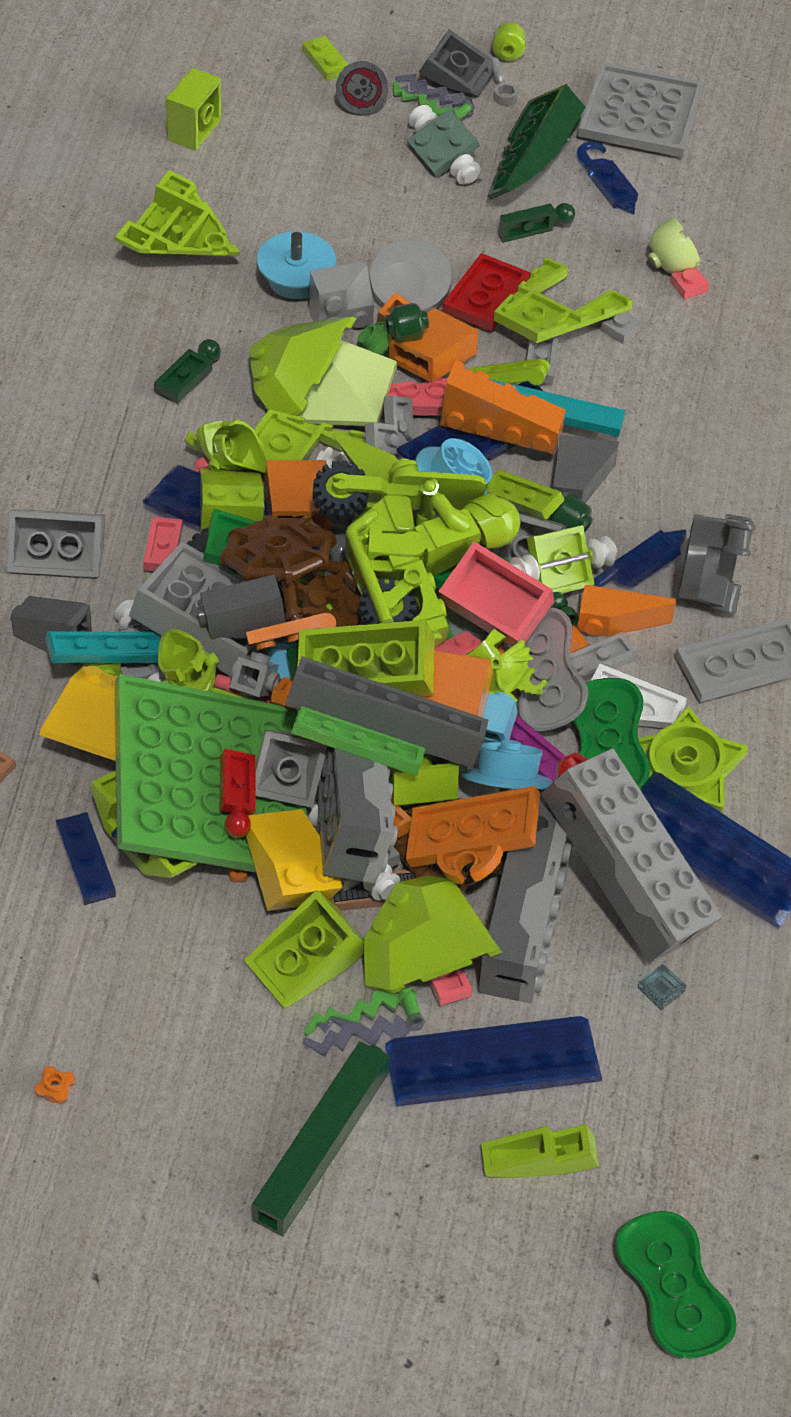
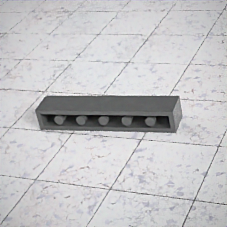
M301 656L285 705L293 707L298 711L300 706L424 747L426 748L424 754L435 755L449 760L456 765H464L473 768L489 721L474 714Z

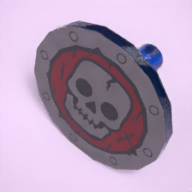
M355 61L345 66L339 73L336 82V95L341 105L349 112L358 115L370 114L378 110L385 102L388 94V80L384 72L376 64L368 61Z

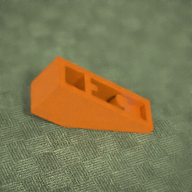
M584 584L577 629L580 633L609 637L621 632L628 633L670 624L673 620L676 599Z

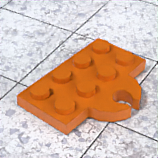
M536 786L413 808L406 853L407 863L411 868L437 863L448 880L457 884H463L465 878L461 871L465 865L474 862L470 868V875L475 882L482 880L498 866L503 852L535 846L540 792Z

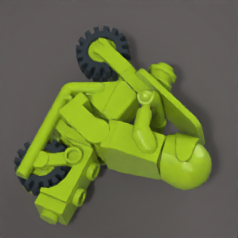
M406 458L394 462L388 474L392 483H388V480L383 477L365 476V472L362 469L357 472L358 466L353 463L351 468H349L348 461H343L342 466H338L337 461H333L332 468H329L327 464L322 466V472L318 470L316 479L314 478L313 481L314 506L316 509L320 508L322 516L328 512V519L334 520L335 516H339L340 522L344 521L346 515H348L349 520L355 518V512L360 515L363 509L368 510L347 527L345 539V556L361 594L359 603L361 625L426 620L435 636L434 647L439 646L447 639L448 624L445 619L447 612L441 598L437 599L435 594L436 584L433 576L457 565L473 542L486 549L500 548L510 544L517 536L521 525L517 508L510 501L497 497L492 492L485 494L486 481L481 476L418 471L417 462ZM420 508V513L417 512L416 526L414 527L412 510ZM432 509H436L440 517L435 518V512ZM417 604H418L419 610H420V614L415 617V615H416V607H417Z

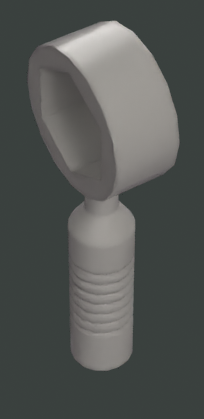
M493 57L491 58L493 61L492 73L495 82L498 84L494 88V100L502 106L513 105L517 101L518 89L515 85L504 82L505 76L498 58ZM504 92V93H508V94H511V95L506 96V95H501V93Z

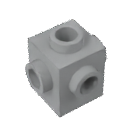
M253 651L251 655L240 656L232 667V680L229 688L241 691V696L253 700H259V697L270 695L271 691L279 683L280 674L277 673L279 664L270 662V656ZM257 670H260V673H259V676H258V679H257V677H256V672H257Z

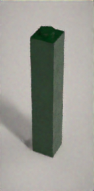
M361 1041L358 1042L253 1201V1222L284 1237L388 1076L390 1056L381 1048L375 1045L369 1046Z

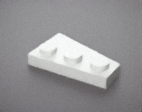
M599 664L591 679L622 678L634 683L639 688L644 700L638 726L665 728L673 724L686 705V697L602 664Z

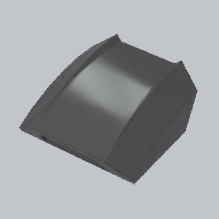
M448 29L419 72L442 86L465 94L479 96L492 78L493 61Z

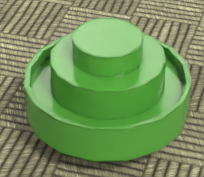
M380 321L363 329L358 337L356 346L384 357L388 355L389 336L386 323Z

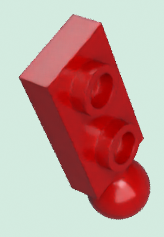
M225 748L220 754V811L230 813L225 819L224 827L226 832L235 838H241L248 834L251 828V820L248 815H253L256 811V760L253 754Z

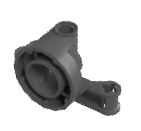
M694 514L680 581L679 599L707 604L709 608L736 613L742 585L735 584L732 579L737 555L750 556L751 551L748 549L752 531L756 529V525H754L751 518L726 514L725 519Z

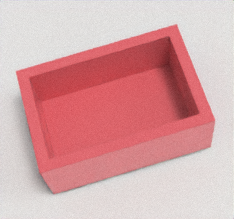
M473 542L439 590L440 598L446 607L488 633L496 629L506 637L503 642L510 647H513L522 639L526 643L554 603L553 590L476 542Z

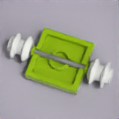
M583 525L528 537L527 542L530 554H526L522 558L514 557L510 560V564L548 586L553 592L566 593L582 589L584 584L594 586L591 566L598 569L603 565H612L616 559L617 548L615 543L607 536H601L598 540L592 538L586 542Z

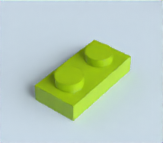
M325 35L302 43V52L326 81L338 78L341 71L349 65Z

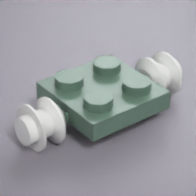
M428 105L414 108L408 122L410 126L414 127L416 133L407 139L414 152L436 178L450 169V173L456 177L459 184L465 185L474 182L480 173V165L474 162V158L469 154L480 147V144L450 108L440 116L432 112Z

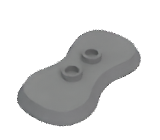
M550 608L525 643V646L530 648L529 655L533 657V660L529 661L528 667L536 670L531 676V683L539 685L542 680H546L548 683L543 688L542 695L526 694L525 691H520L519 715L535 731L559 728L574 721L582 714L588 699L586 682L575 669L570 656L571 621L566 613L557 608ZM504 643V651L506 652L511 647Z

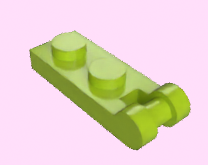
M533 359L474 366L469 370L474 373L480 370L489 375L488 379L514 385L524 381H529L533 385H540L550 370V364L545 359Z

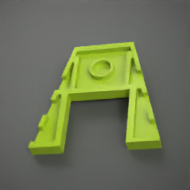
M545 257L543 265L540 268L536 267L531 272V278L527 282L522 281L518 286V291L514 295L510 294L494 311V321L531 341L539 343L632 309L633 299L610 289L574 311L541 294V292L568 276L567 266L549 257Z
M270 409L254 429L264 444L270 460H306L319 441L342 451L333 436L337 431L366 443V437L363 436L364 432L350 429L349 433L332 429L333 425L322 422L319 426L305 422L306 418Z

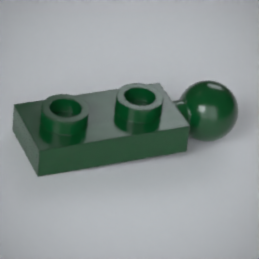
M549 203L500 215L498 236L502 243L553 231L554 222L561 225L570 224L575 218V209L568 203H561L554 209L552 204Z
M206 339L199 344L198 353L188 349L154 382V390L178 403L212 370V362L217 360L221 353L220 345L215 340Z

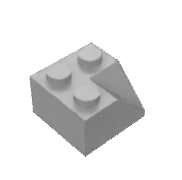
M365 261L310 271L309 312L313 322L353 316L356 320L351 329L373 324L374 303Z

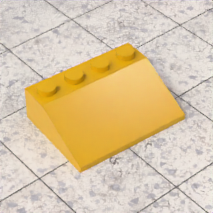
M83 666L70 678L41 727L39 735L116 761L115 679L117 676L105 673L98 667Z

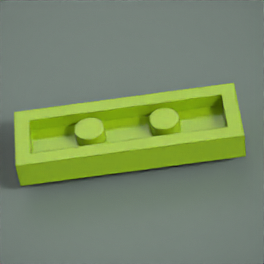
M500 469L496 471L490 482L486 484L487 493L492 492L497 497L510 501L517 510L543 520H547L565 500L561 491Z

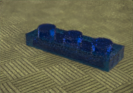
M84 812L55 820L56 829L83 904L88 905L116 897V889L88 813Z

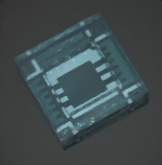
M661 964L638 983V989L660 1010L682 995L687 986L664 964Z

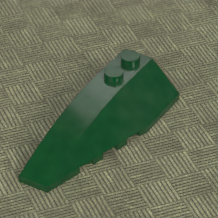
M567 84L527 102L507 138L510 146L504 147L503 154L505 159L499 162L497 168L500 172L494 176L487 195L490 200L526 183L539 173L556 156L562 146L570 140V134L573 128L580 122V116L585 106Z

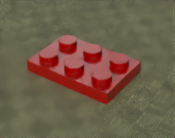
M480 253L442 303V312L492 332L498 324L494 321V311L510 294L514 295L518 291V286L522 281L527 282L530 279L531 272Z

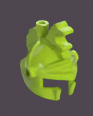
M234 419L232 422L223 420L206 423L198 427L196 434L189 431L184 439V442L188 444L190 449L204 452L210 460L208 467L217 472L219 469H253L265 473L266 460H270L264 444L254 429L239 419Z
M175 628L166 631L160 639L158 648V665L165 675V680L162 682L212 692L216 677V665L220 663L215 652L210 654L206 652L200 641L187 632Z
M493 629L478 647L465 654L466 656L491 660L493 677L489 689L491 694L495 692L508 694L517 703L518 700L512 694L516 689L525 691L526 694L542 695L543 688L548 684L546 680H542L539 685L531 683V676L536 670L528 667L529 661H532L533 657L529 655L530 648L524 645L525 641L523 639L504 654H501L497 647L506 637L496 629Z

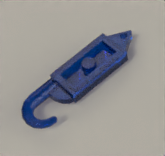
M593 141L581 144L576 154L578 160L588 171L589 178L613 209L620 208L634 215L638 192L613 160L604 158L592 160L586 152L589 149H598L605 153L606 148L602 144Z
M686 529L665 533L662 530L658 531L615 560L614 565L594 578V586L602 587L611 580L622 586L637 585L681 555V546L687 535Z

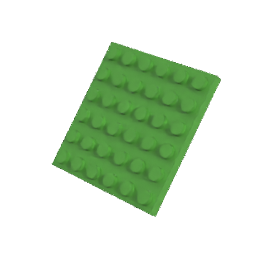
M119 674L115 679L117 849L256 872L246 835L241 838L232 837L226 832L224 827L225 819L230 813L220 811V754L225 748L253 754L257 762L264 730L292 732L298 711L290 707ZM256 796V811L253 815L302 809L307 816L306 806Z

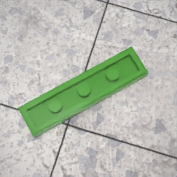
M303 706L299 708L291 732L292 734L416 776L420 770L426 749Z

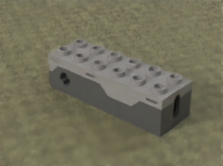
M330 746L327 747L317 787L323 875L375 884L379 872L385 871L387 867V851L389 846L395 845L398 834V827L393 826L395 805L391 804L393 784L389 783L388 780L391 767Z
M614 749L591 759L575 752L557 763L555 780L541 795L649 963L694 940L722 918V915Z
M541 796L535 846L511 850L507 853L489 928V934L502 953L492 957L488 953L483 955L479 993L530 1004H532L534 992L542 991L546 964H548L551 940L556 928L558 909H560L564 882H566L569 859L574 846Z

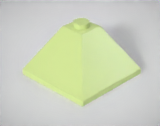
M340 340L339 343L342 345L319 384L313 383L305 397L308 403L297 416L306 418L305 422L311 424H321L323 422L331 425L365 426L368 423H379L384 408V397L388 396L397 368V361Z

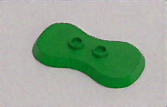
M600 678L586 682L588 688L586 706L582 714L574 720L581 737L580 754L591 759L614 749L641 790L647 783L650 775V762L639 743L637 732L638 723L643 711V696L639 688L626 679Z
M670 1211L646 1213L625 1223L616 1236V1252L622 1265L641 1284L648 1297L651 1327L658 1343L670 1354L688 1359L704 1357L727 1346L733 1340L736 1333V1315L731 1304L710 1283L703 1270L700 1242L693 1226L681 1215Z

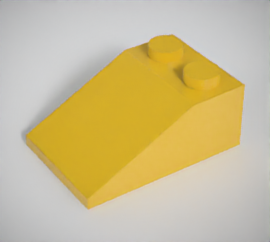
M302 809L248 815L251 820V828L246 838L267 911L299 907L316 890L331 899L343 888L340 877L323 875L321 839Z

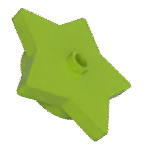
M687 707L673 724L663 728L658 734L638 738L650 762L646 800L652 809L686 801L719 814L724 813V779L748 755L747 745L720 738L713 730L702 724L690 707Z

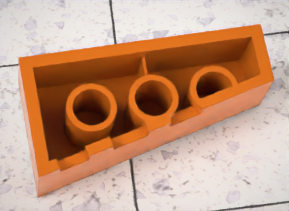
M455 359L446 382L441 426L550 454L555 453L563 429L565 409L532 394L528 397L522 395L516 390L515 386L505 383L504 386L488 379V374L480 370L474 373L465 369V364Z

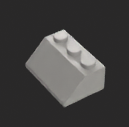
M28 509L10 510L7 572L99 578L104 548L105 514Z

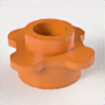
M54 1066L45 1067L42 1071L43 1077L40 1083H37L34 1087L36 1095L43 1096L52 1103L64 1102L68 1098L70 1086L75 1083L74 1074L72 1072L63 1073L57 1071ZM57 1082L58 1085L52 1086V1083Z

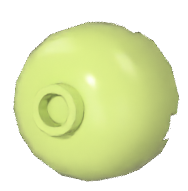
M673 217L655 229L650 239L652 253L648 254L655 268L662 267L670 274L683 272L686 269H693L700 265V258L690 237L686 238L680 232L684 228Z

